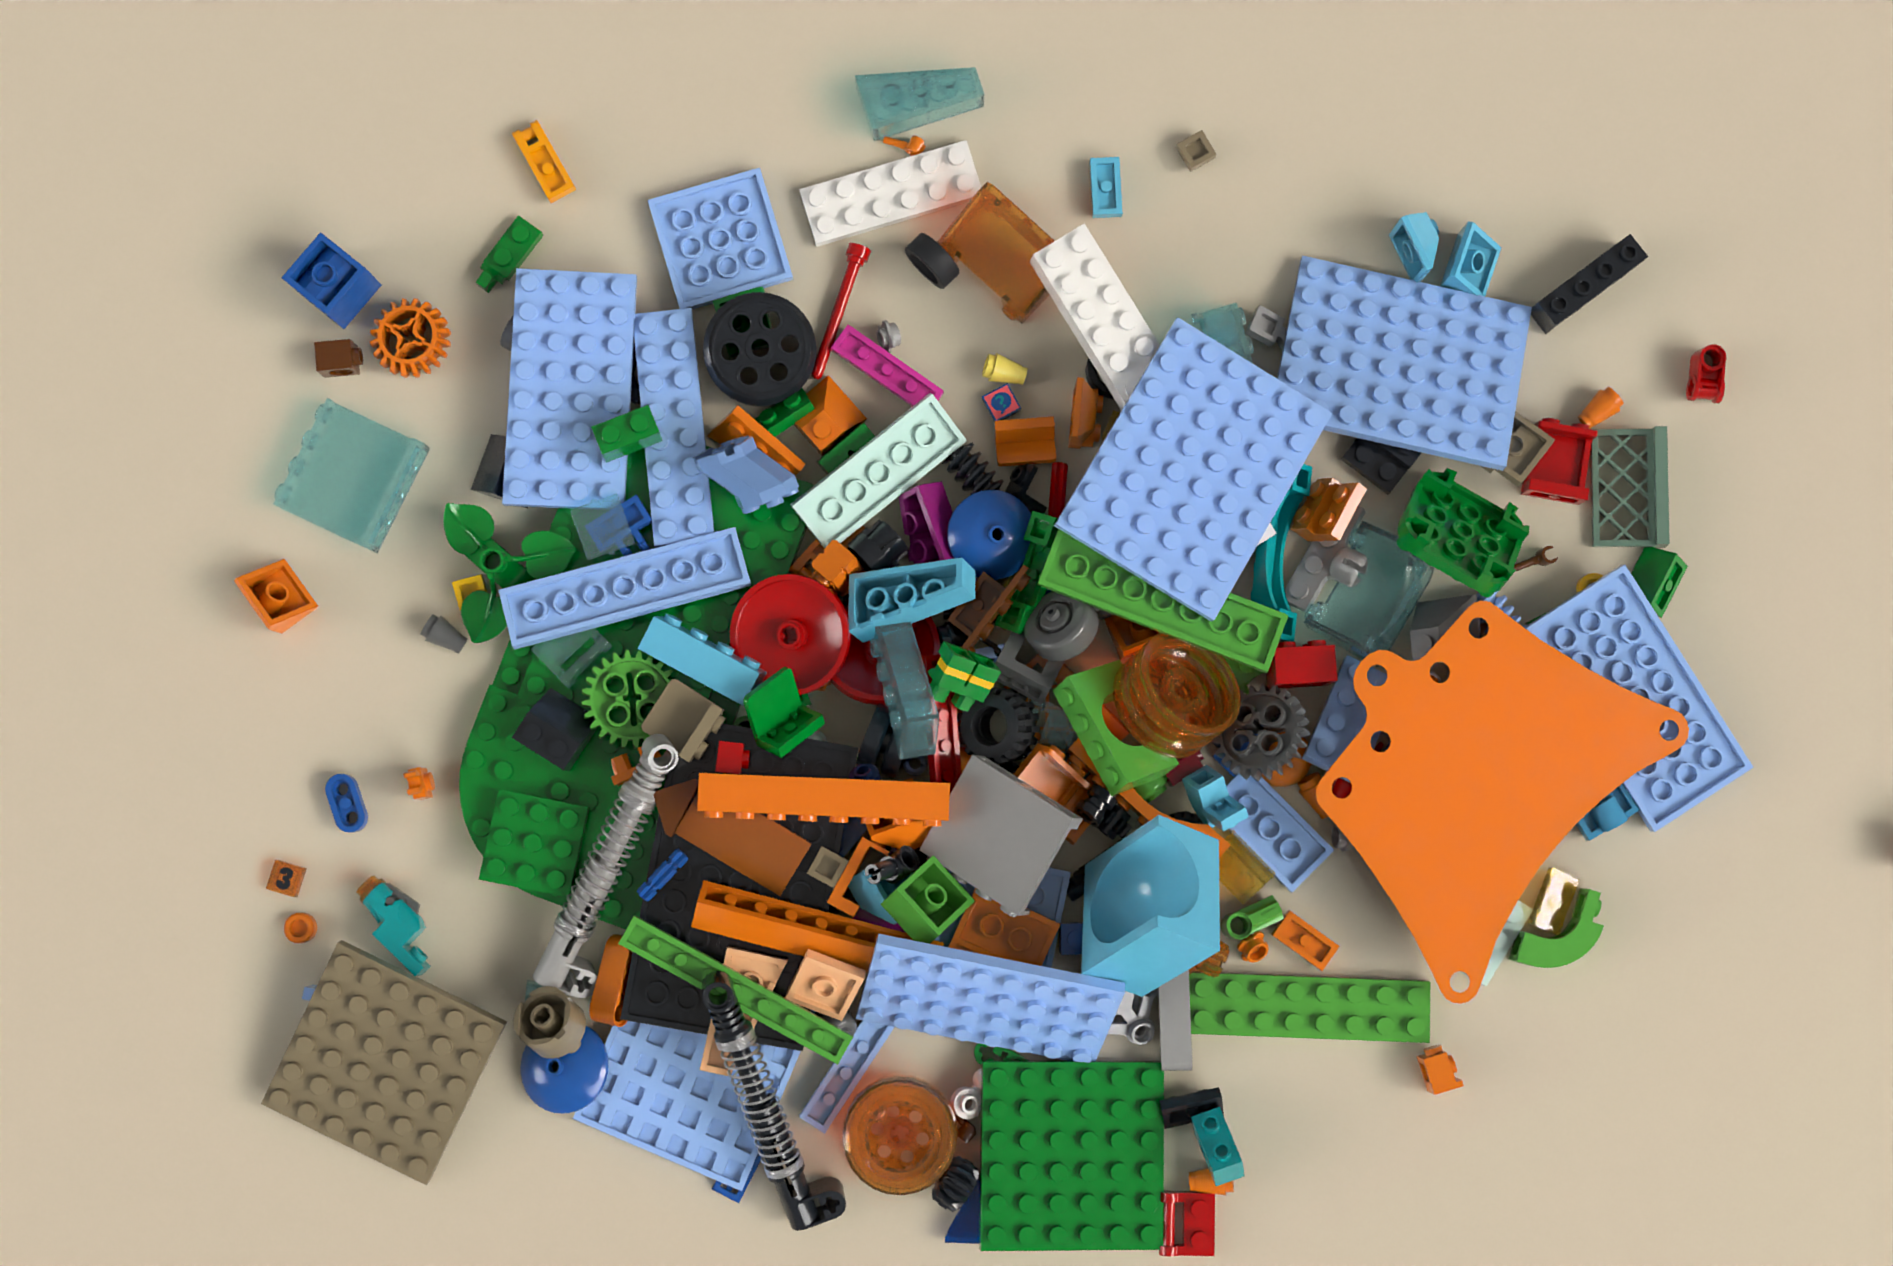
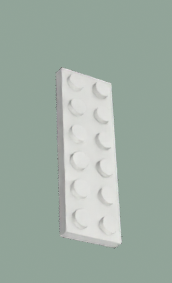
M967 140L799 189L816 247L983 198L984 195Z

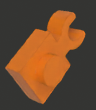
M417 767L409 769L408 772L403 774L409 785L408 795H413L415 800L433 798L431 790H435V782L432 773H428L427 768Z

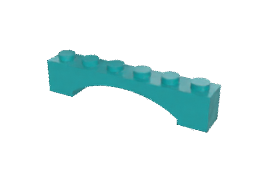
M1303 464L1270 522L1277 534L1257 545L1254 562L1251 601L1288 615L1279 643L1294 642L1297 613L1291 611L1286 598L1283 580V558L1287 534L1294 514L1304 496H1310L1312 467Z

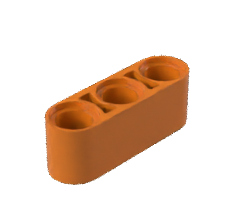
M619 934L611 935L606 942L589 1008L590 1018L593 1021L616 1027H622L627 1023V1020H621L620 1017L633 954L631 950L618 944L623 936Z

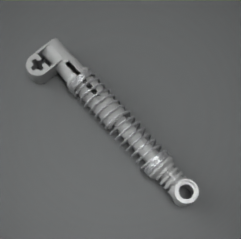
M663 734L650 735L643 742L641 748L642 755L639 759L640 763L636 765L637 770L633 771V777L629 781L624 782L621 789H619L618 795L620 798L614 800L616 807L611 808V816L605 818L607 824L601 826L602 833L597 835L598 842L592 844L594 850L588 852L589 859L584 861L585 867L580 869L579 872L581 876L575 878L577 885L571 887L572 893L567 895L568 902L562 905L563 911L559 912L555 919V931L533 974V979L543 987H556L565 994L576 998H587L593 994L597 975L591 962L577 956L582 944L589 941L592 936L594 927H596L594 920L601 918L599 910H604L603 902L609 901L607 894L614 892L611 886L618 883L616 876L622 875L620 867L626 866V862L620 857H631L630 853L624 848L635 849L634 844L628 840L638 841L639 837L633 831H644L643 827L637 824V822L648 823L647 818L641 814H652L656 807L653 794L661 787V781H664L665 774L677 765L679 759L678 752L669 738ZM666 749L663 756L654 758V754L658 750ZM617 801L624 802L622 807L617 805ZM613 810H619L617 816L613 814ZM609 818L615 819L613 824L608 822ZM604 827L611 828L609 833L604 831ZM600 836H606L604 842L600 840ZM596 844L602 845L600 850L595 848ZM570 968L573 969V972H574V974H575V977H574L573 973L569 971Z

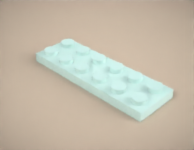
M929 393L790 505L825 549L832 540H837L839 543L844 541L967 442V440L935 396Z

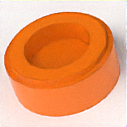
M295 913L288 917L284 924L285 936L293 943H306L317 932L316 920L308 913Z

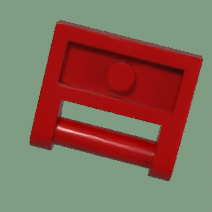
M1197 1191L1161 1192V1202H1164L1163 1246H1160L1159 1255L1167 1257H1215V1194ZM1183 1202L1182 1244H1174L1175 1203Z

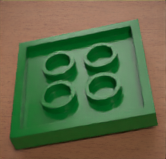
M498 789L478 880L567 897V895L572 893L571 887L574 884L590 807Z

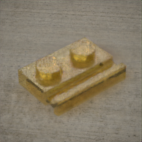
M1232 830L1224 838L1230 844V847L1219 858V881L1242 904H1245L1276 873Z

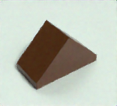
M696 778L655 791L653 794L666 835L674 836L677 827L698 790L699 779Z

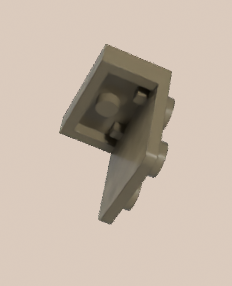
M672 679L641 727L648 735L663 734L668 737L678 752V756L688 762H692L694 758L699 760L709 744L705 740L711 731L716 734L726 718L721 715L725 710L679 680Z

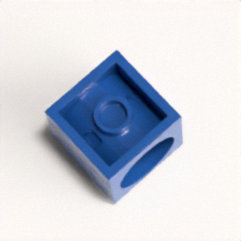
M321 232L281 277L300 295L343 329L348 326L382 286L365 267Z

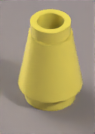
M998 353L995 355L988 354L982 376L988 378V381L1023 385L1028 368Z

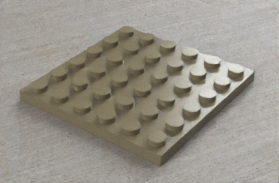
M340 940L328 961L261 1104L427 1185L436 1170L507 1021Z

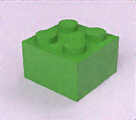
M933 855L891 893L881 905L912 940L930 944L975 900Z

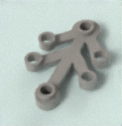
M1158 988L1141 997L1137 1014L1131 1008L1134 994L1125 991L1116 1015H1122L1126 1022H1112L1108 1034L1126 1035L1130 1042L1138 1045L1150 1042L1154 1036L1155 1027L1149 1015L1153 999L1158 994Z

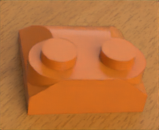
M1077 377L1073 390L1068 448L1075 449L1093 447V442H1099L1101 424H1096V413H1102L1103 395H1098V389H1092L1086 380L1081 377Z

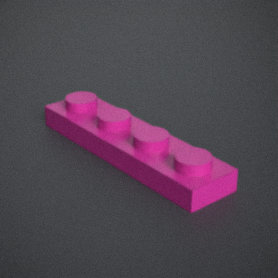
M850 325L845 327L831 347V351L912 407L929 393H932L937 401L944 394V390Z

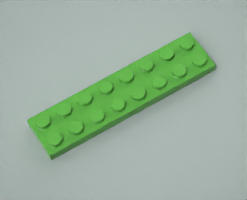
M1060 529L1056 533L1037 583L1038 586L1264 673H1267L1288 618V615L1230 593L1215 620L1211 622Z
M1189 972L1191 1034L1430 1043L1431 982L1420 980Z

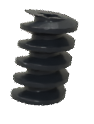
M973 442L958 448L942 463L950 462L947 471L949 473L957 472L954 478L956 482L966 480L962 490H972L970 495L984 490H1000L1004 482L1003 479L993 482L992 479L996 474L995 470L985 472L989 464L988 461L977 462L982 454L981 452L970 453L974 446Z

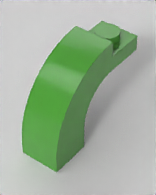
M1580 888L1569 924L1561 933L1555 936L1543 938L1520 931L1513 942L1508 960L1534 967L1555 968L1568 965L1583 957L1595 945L1604 925L1593 922V918L1598 916L1602 902L1599 900L1601 892Z

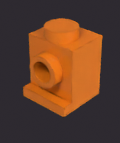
M1441 1045L1427 1047L1424 1049L1425 1054L1416 1056L1429 1093L1437 1095L1464 1086L1463 1081L1454 1076V1073H1457V1067L1452 1055H1447V1052L1443 1051Z

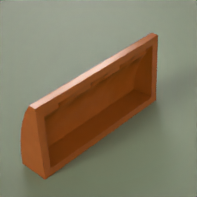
M697 793L677 827L675 834L778 896H781L812 843L778 822L767 820V816L763 813H755L754 819H736V812H723V818L704 817V811H697Z

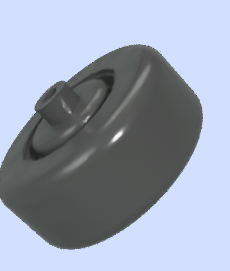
M1051 591L1041 598L1024 626V634L1029 644L1042 658L1050 661H1065L1079 655L1092 643L1098 631V614L1093 606Z

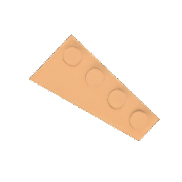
M728 946L723 964L773 991L788 959ZM743 1013L745 1019L749 1020L752 1026L755 1027L758 1020ZM711 1019L700 1070L728 1076V1068L724 1066L725 1060L721 1058V1051L718 1050L715 1043L714 1034L716 1030ZM724 1052V1057L727 1058L731 1052ZM727 1061V1065L730 1067L734 1061Z

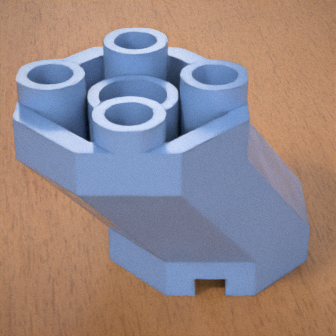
M749 435L721 443L722 446L716 449L711 447L693 457L698 470L735 496L743 514L753 512L760 508L759 505L766 504L767 508L774 507L783 503L784 497L799 492L797 488L799 485L795 475L759 450L753 437H749Z

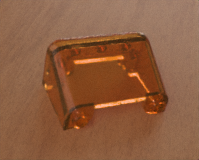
M986 182L937 243L946 250L955 262L960 260L1001 298L1003 304L1001 310L1012 321L1017 319L1023 324L1049 296L1048 291L1031 266L1030 260L1034 253L1053 243L1054 240L993 184Z

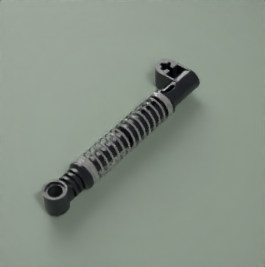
M713 971L707 974L702 982V1000L715 1026V1043L718 1050L721 1051V1058L725 1060L724 1066L728 1068L727 1074L731 1077V1084L735 1086L734 1092L738 1095L737 1100L741 1104L742 1112L745 1113L744 1118L748 1121L747 1126L751 1130L752 1138L755 1139L754 1144L758 1147L757 1152L761 1156L765 1173L769 1181L773 1182L776 1186L791 1228L801 1231L841 1216L846 1208L844 1188L840 1180L834 1177H824L807 1183L803 1172L805 1164L799 1148H795L797 1141L792 1139L794 1133L789 1131L790 1124L785 1122L787 1115L782 1113L784 1107L779 1105L780 1097L775 1096L777 1089L771 1087L774 1081L768 1078L771 1072L765 1070L767 1063L761 1061L764 1054L758 1052L761 1046L755 1043L757 1036L755 1035L754 1027L743 1016L731 977L722 971ZM716 987L726 990L722 995L718 996L710 993ZM750 1046H757V1047H758V1048H757L755 1051H753V1052H751V1050H750ZM724 1052H731L727 1058L723 1055ZM753 1055H761V1057L755 1061ZM727 1061H734L730 1067L727 1065ZM756 1064H764V1066L760 1070H758ZM730 1070H737L734 1075L730 1073ZM767 1072L768 1074L761 1079L760 1073ZM734 1079H740L737 1084L734 1083ZM763 1081H770L771 1084L764 1087ZM737 1087L743 1088L740 1093H738ZM766 1090H774V1093H767ZM741 1096L746 1097L743 1102L740 1099ZM788 1176L790 1177V1179H791V1181H792L791 1184H790L789 1181H788V1178H787ZM818 1198L821 1206L816 1207L813 1199Z

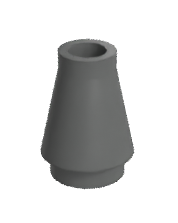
M434 614L429 618L420 635L426 638L425 641L447 648L458 654L468 640L442 616L437 617Z

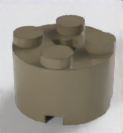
M545 986L530 992V997L524 1003L520 1002L515 1010L513 1027L516 1034L528 1047L544 1058L554 1059L568 1053H575L581 1046V1039L586 1028L584 1011L568 995L556 987Z

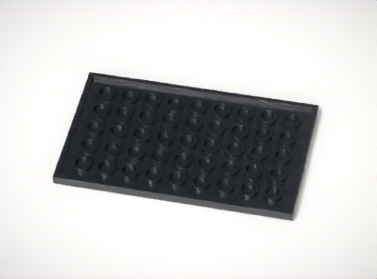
M723 723L716 734L711 731L705 740L709 745L699 760L694 758L692 762H688L678 756L677 765L666 774L664 788L692 779H699V773L731 774L715 772L719 741L745 744L744 750H750L748 769L742 768V774L737 775L849 779L851 770L855 768L858 747L806 738L789 753L780 758L756 745L751 728ZM786 814V820H774L812 843L781 896H778L677 834H674L673 837L666 835L659 815L646 883L654 871L665 860H669L668 857L675 849L683 851L687 855L688 861L681 868L678 867L676 869V874L660 890H656L657 894L650 901L647 902L643 899L640 918L721 963H724L728 946L788 959L773 989L775 993L785 998L786 991L804 957L692 928L694 912L703 881L828 912L830 904L827 901L833 887L810 876L807 872L821 846L839 855L845 823L829 822L830 816H817V822L798 821V815ZM633 952L620 1019L708 1035L711 1017L708 1009L703 1004L702 990ZM759 1021L755 1025L754 1031L757 1036L755 1043L803 1051V1045Z

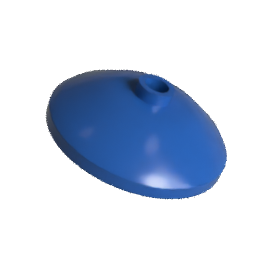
M984 490L968 496L955 508L948 524L947 541L953 558L962 557L975 570V577L977 578L983 572H986L995 580L1015 574L1021 569L1030 544L1029 541L1024 540L1031 513L1018 498L1004 491ZM994 529H998L1001 532L999 540H995L992 536Z
M586 1025L583 1038L581 1039V1046L575 1053H568L559 1058L549 1059L539 1056L526 1045L520 1066L523 1086L531 1100L549 1112L560 1114L572 1113L587 1107L598 1097L607 1079L608 1055L604 1043L598 1034ZM555 1061L559 1064L557 1072H554L552 1068Z

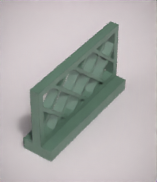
M1655 426L1652 429H1594L1598 433L1591 444L1592 547H1667L1670 544L1667 426ZM1626 436H1628V437H1627L1626 439H1624L1623 441H1622L1620 438H1618V437H1626ZM1633 436H1646V449L1639 455L1625 444ZM1598 437H1611L1618 446L1607 456L1598 448ZM1620 448H1623L1634 459L1624 470L1610 459ZM1645 453H1646V462L1641 459V457H1642ZM1598 455L1603 459V461L1599 465ZM1606 462L1619 473L1609 485L1599 477V469ZM1636 462L1646 470V478L1639 485L1626 474ZM1621 477L1635 488L1625 499H1622L1611 488ZM1646 482H1647V492L1642 488V486H1643ZM1599 484L1604 488V490L1600 494ZM1637 491L1647 499V507L1640 514L1627 503ZM1605 492H1608L1620 503L1609 514L1599 506V498ZM1621 506L1625 507L1635 517L1625 529L1611 517ZM1646 512L1647 521L1642 517ZM1599 513L1604 517V519L1600 523ZM1608 520L1620 533L1613 540H1600V527ZM1639 520L1647 528L1648 540H1636L1627 530ZM1622 535H1624L1628 540H1618V539H1619Z

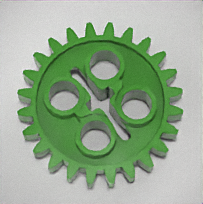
M626 650L623 659H620L615 652L612 655V663L605 658L601 660L602 670L595 666L592 668L596 678L586 677L585 682L592 687L582 689V694L590 698L583 701L581 706L590 708V711L584 714V718H594L595 720L591 724L590 729L598 727L602 729L598 738L601 739L608 734L610 735L609 745H612L616 739L621 740L622 749L625 748L628 741H632L634 749H637L639 740L644 742L650 736L642 730L641 726L645 719L641 717L640 709L643 706L653 707L670 682L668 678L673 671L671 669L663 672L661 668L664 663L660 661L656 665L653 664V657L650 655L646 660L642 659L641 650L637 652L635 658H631L629 650ZM627 673L632 674L633 696L639 698L634 706L636 726L631 725L630 703L623 700L627 698L629 692L626 680ZM641 676L650 677L653 681V688L650 690L640 689L637 685V679ZM610 679H618L623 685V690L619 693H612L607 689L606 682ZM616 708L621 709L626 715V720L623 723H614L609 718V712Z

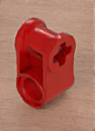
M1711 344L1696 351L1691 356L1689 380L1686 387L1687 400L1695 401L1696 398L1707 399L1717 404L1722 401L1725 392L1724 378L1727 356L1721 346ZM1704 354H1708L1712 358V367L1705 363Z

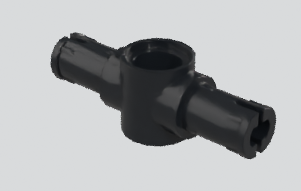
M902 846L890 855L883 857L880 862L868 865L865 868V876H873L867 879L871 884H877L883 880L895 884L918 870L927 861L926 858L928 856L919 850L921 847L913 850L909 846Z

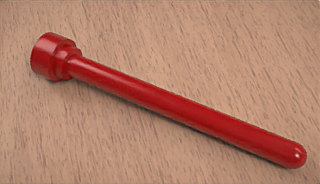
M849 243L845 254L848 266L811 373L814 379H820L823 376L859 268L868 262L871 250L857 243Z

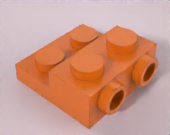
M1333 477L1317 479L1310 486V496H1306L1307 499L1304 505L1296 512L1291 530L1308 542L1340 540L1367 488L1358 482L1341 484Z

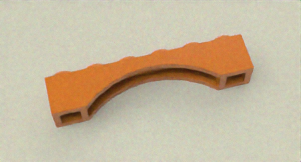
M1078 738L1067 751L1071 755L1068 760L1081 770L1087 769L1093 775L1092 782L1107 789ZM1134 788L1116 794L1117 804L1126 812L1129 809L1139 816L1137 822L1141 826L1157 815H1161L1218 839L1219 858L1230 847V844L1208 824L1189 823L1161 813L1148 804Z

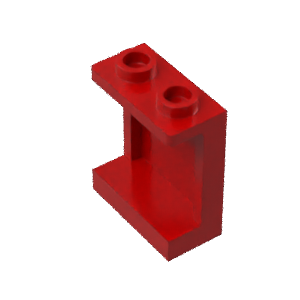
M1543 418L1542 421H1538L1534 425L1554 438L1555 441L1522 482L1521 495L1580 505L1588 500L1589 488H1585L1592 440L1597 437L1598 431L1589 429V426L1586 424L1573 423L1569 426L1560 424L1558 419Z

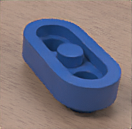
M347 774L332 776L326 783L325 792L337 827L348 833L362 830L368 822V813L357 781ZM342 784L348 786V791L344 795L339 791ZM352 812L357 814V821L355 823L349 821V815Z

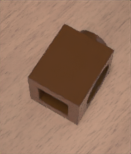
M351 339L314 342L316 371L324 378L360 375L359 365H363L362 349Z

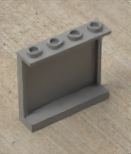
M972 755L950 794L949 821L942 820L941 826H932L919 850L928 856L926 860H929L934 855L945 868L952 872L951 875L962 884H967L968 882L976 888L975 893L988 901L993 899L1001 904L1000 909L1007 915L1012 917L1029 915L1031 911L1026 907L1071 829L1077 830L1083 818L985 756Z

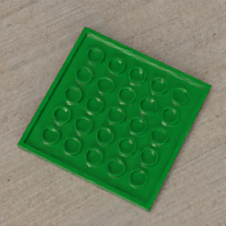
M981 1061L980 1251L1160 1250V1246H1163L1164 1202H1161V1192H1164V1123L1159 1100H1164V1071H1162L1161 1061H1096L1090 1063L1075 1061Z

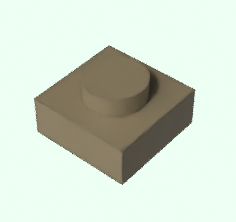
M1203 130L1176 145L1177 151L1190 172L1215 159L1217 155Z
M821 846L807 874L834 888L849 860Z

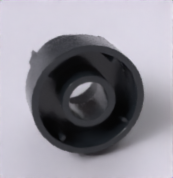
M880 519L869 529L866 527L846 545L847 549L856 557L866 572L898 567L900 565L898 562L908 554V547L902 538L886 522L880 521Z

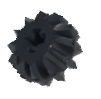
M960 1156L949 1160L934 1183L932 1199L938 1202V1205L944 1209H949L952 1212L960 1209L964 1202H967L968 1197L977 1184L979 1169L972 1162Z

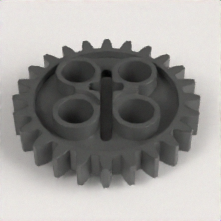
M1264 683L1261 684L1259 691L1250 685L1249 694L1238 690L1239 699L1235 700L1229 697L1228 700L1231 706L1229 708L1221 706L1220 709L1225 713L1224 716L1215 717L1214 719L1220 724V727L1212 729V732L1218 736V738L1212 741V744L1219 748L1215 754L1222 759L1221 763L1226 768L1230 767L1229 770L1233 774L1237 775L1240 773L1246 780L1251 775L1256 781H1259L1262 773L1267 779L1271 780L1272 771L1274 770L1283 775L1282 766L1284 764L1293 768L1294 766L1290 759L1292 757L1301 759L1302 756L1297 751L1298 747H1307V744L1301 739L1310 735V732L1304 728V726L1310 723L1303 716L1306 710L1299 705L1300 701L1295 696L1291 697V694L1286 689L1281 691L1274 685L1270 691ZM1281 713L1280 718L1277 721L1272 722L1273 717L1276 714ZM1252 714L1247 722H1243L1247 715ZM1249 742L1248 747L1245 750L1240 751L1241 746L1244 743ZM1274 742H1278L1277 747L1274 750L1269 751V747Z

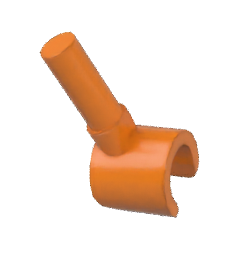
M913 135L908 143L887 136L883 140L884 144L899 147L910 156L920 154L926 148L924 140L916 135Z

